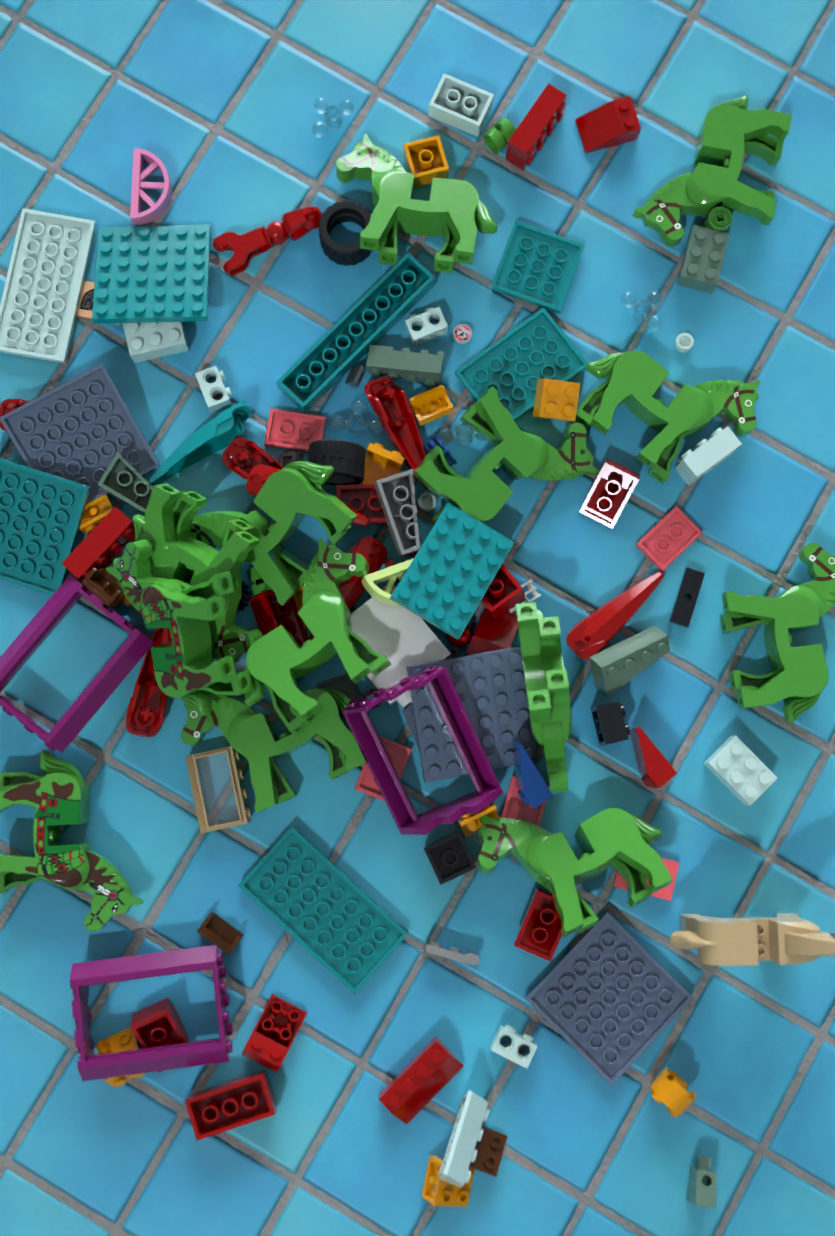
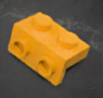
M444 385L432 388L409 399L413 414L420 426L455 412L446 394Z
M106 494L86 504L81 525L79 526L83 533H90L114 508Z

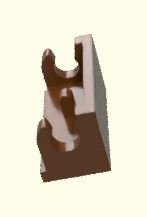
M100 567L98 570L93 568L81 582L108 607L118 608L126 597L117 579L103 567Z
M214 912L206 918L197 930L199 934L214 945H217L219 949L228 955L232 953L244 936V934Z

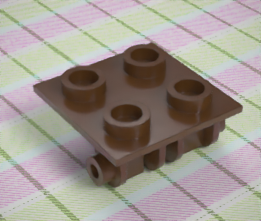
M481 1126V1129H484L481 1141L476 1142L475 1149L478 1150L474 1163L470 1162L469 1167L496 1177L507 1136Z

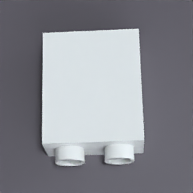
M393 585L392 590H391V592H390L391 595L393 594V592H394L395 589H396V587H395L394 585ZM371 597L350 615L352 631L365 640L372 650L385 655L392 664L377 676L372 673L366 676L377 690L388 688L399 683L403 678L408 677L406 666L448 659L451 655L422 618L402 606L386 605ZM407 690L394 700L387 701V703L391 706L398 701L402 708H405L412 702L410 690Z

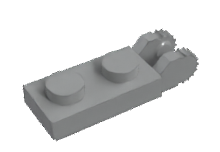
M431 941L430 945L425 944L424 951L430 954L472 966L480 962L478 955L471 952L463 955L461 954V949L450 947L449 950L442 948L443 944Z

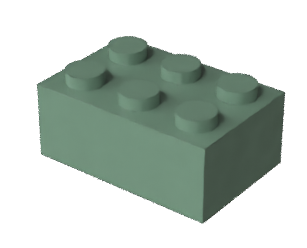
M693 225L688 235L676 285L712 294L718 284L729 233Z

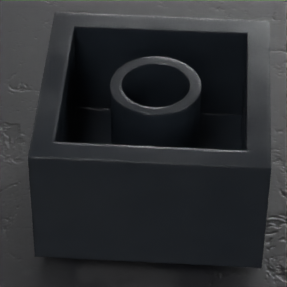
M619 701L591 708L600 746L629 739L630 729L628 724L624 722L625 709L623 704L620 705Z
M456 831L423 847L440 885L476 868L460 831Z

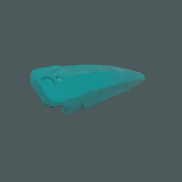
M241 401L218 414L217 417L186 439L159 467L149 480L152 486L159 484L200 460L226 448L233 439L237 437L243 438L246 432L243 424L253 415L248 402Z

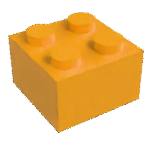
M439 135L403 144V156L408 173L414 175V188L431 184L433 178L448 179L449 167Z
M546 378L537 379L532 417L575 421L580 383Z

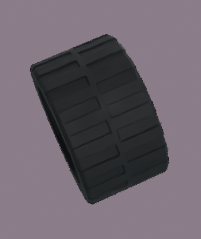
M354 201L336 202L329 206L321 215L318 228L321 248H323L324 254L336 264L344 266L357 265V263H361L368 258L371 251H373L360 249V241L353 245H340L330 238L331 230L343 222L356 223L364 230L370 222L371 215L363 205L357 204Z
M317 440L309 444L308 462L334 467L333 474L324 484L357 485L364 481L366 449L363 446L343 440Z

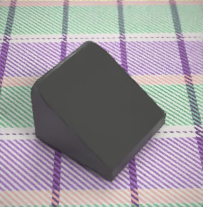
M353 366L345 383L357 389L365 374L364 366Z
M296 451L280 454V464L283 467L292 462L304 461L303 454Z

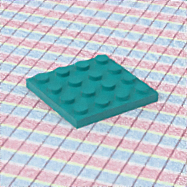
M515 221L490 289L560 314L585 245Z

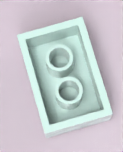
M444 73L429 103L428 116L478 137L492 109L494 94Z
M183 322L123 323L130 357L134 363L189 351Z
M728 426L723 430L721 428L717 429L711 434L712 436L707 440L706 438L696 445L697 447L692 451L690 449L684 453L677 461L679 464L675 470L688 486L732 455L742 445Z
M730 736L703 763L744 805L751 806L777 779L737 736Z

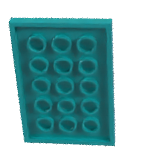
M543 307L455 371V375L476 402L489 388L494 387L497 390L500 402L510 412L514 421H516L534 407L537 379L546 378L568 382L585 370L588 362Z
M448 502L390 599L458 640L514 542Z

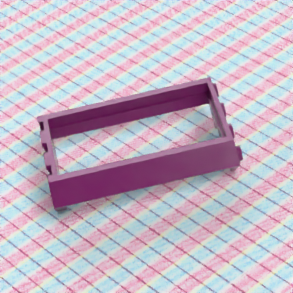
M69 575L0 657L1 692L82 596L131 634L50 732L37 725L29 715L16 708L10 699L0 694V706L3 707L2 710L10 716L14 715L18 721L24 724L23 727L27 731L37 734L52 751L57 749L61 753L64 752L154 644L142 631L126 620L115 609L108 607L72 575Z
M431 666L423 673L411 678H403L399 683L385 689L380 688L362 699H354L348 703V707L342 710L401 835H426L439 824H453L464 814L479 813L503 793L445 666L438 668ZM428 684L477 791L417 815L368 710L382 701L396 699L407 690L420 689Z
M217 945L72 964L70 989H72L73 993L72 1012L77 1029L74 1031L75 1045L78 1048L80 1060L77 1061V1066L82 1081L229 1062V1053L233 1051L232 1041L229 1040V1036L233 1035L232 1023H229V1012L226 1011V1007L230 1006L229 994H226L225 981L223 982V978L227 977L226 965H223L222 952L219 953ZM212 969L220 1038L94 1055L95 1044L90 1034L92 1015L88 1007L89 986Z

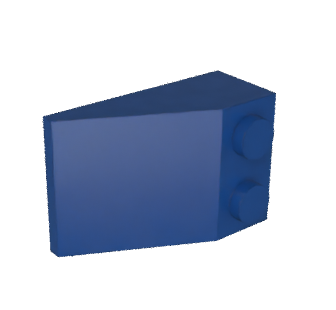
M515 740L513 741L516 785L519 788L517 794L526 806L530 805L535 809L554 796L524 747Z

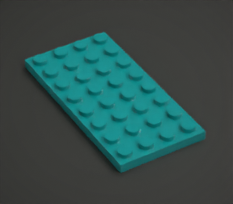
M293 826L238 885L354 994L408 935V932Z

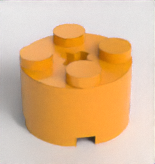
M667 1067L650 1085V1090L653 1093L651 1096L659 1104L663 1102L668 1107V1112L675 1118L679 1115L681 1116L697 1098L694 1090L690 1093L687 1089L689 1085L674 1071L671 1070L669 1072Z

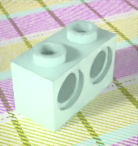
M434 307L428 308L424 313L420 315L413 314L405 320V329L413 347L448 332V325L440 307L435 309ZM432 319H436L439 321V323L431 324L429 321ZM414 326H420L422 329L420 331H414L412 328Z
M213 366L195 373L211 413L232 405L230 399L233 396L229 387L225 388L223 384L226 379L222 370L218 371L217 366ZM211 377H215L216 381L214 383H208V379ZM217 394L223 395L220 400H214V397Z
M506 1024L505 1027L500 1025L490 1045L491 1051L527 1069L538 1047L534 1042L535 1039L525 1033L523 1036L516 1033L517 1030ZM505 1035L511 1038L507 1045L500 1043V1039ZM521 1045L529 1047L525 1054L518 1052Z

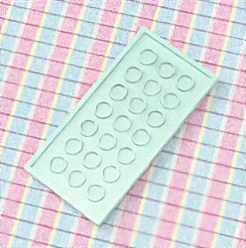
M22 208L0 304V352L66 364L97 224L95 221Z

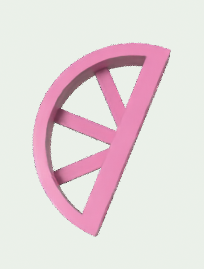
M134 148L130 219L134 226H141L155 221L166 211L172 197V184L164 164L156 155L144 149ZM144 162L151 164L144 170ZM156 169L164 176V182H143ZM143 189H163L160 199L154 203L143 192ZM142 200L151 208L142 212Z

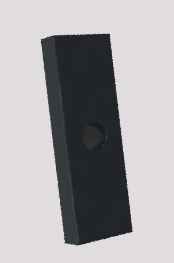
M688 567L685 568L669 622L686 628L689 627L705 573ZM684 595L689 597V601L684 599Z

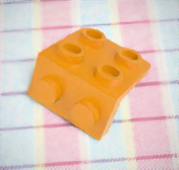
M369 443L365 459L364 481L359 484H375L377 480L399 474L405 458L402 457L400 452L395 450L390 452L379 443Z
M131 1028L97 1043L98 1054L139 1049L137 1038ZM145 1073L104 1078V1080L112 1087H119L128 1080L142 1077Z

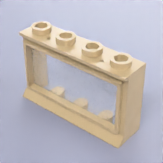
M230 746L185 756L200 834L250 823L249 819L252 818L251 809L246 807L245 802L248 799L246 787L243 788L241 780H244L242 768L239 769L237 762L240 761L239 752Z

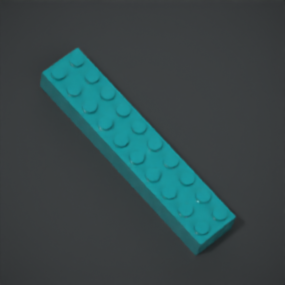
M408 252L276 382L278 389L306 414L369 351L370 345H375L435 286V276Z

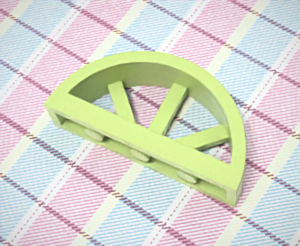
M413 559L365 575L361 581L364 588L373 598L381 603L390 606H401L390 599L392 596L390 592L396 578L398 577L401 581ZM389 580L385 591L376 586V584Z

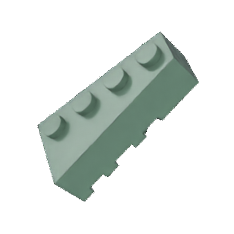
M370 345L366 372L373 376L386 375L395 380L402 378L411 383L419 381L424 382L428 386L439 385L444 352L438 351L437 355L430 354L429 350L421 349V352L415 353L410 348H402L396 351V348L390 346Z
M118 452L97 484L99 488L145 514L154 489Z
M654 625L590 656L595 687L606 698L611 696L670 651L668 635Z

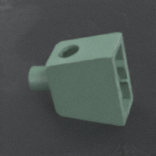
M698 1155L697 1167L690 1166L686 1200L697 1206L716 1208L717 1172L710 1170L711 1157Z

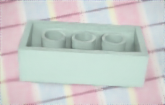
M468 1091L462 1097L438 1175V1179L462 1187L464 1183H468L471 1171L468 1170L470 1162L474 1163L478 1151L475 1149L476 1142L481 1141L484 1129H481L482 1122L487 1120L490 1109H487L488 1102L472 1091Z

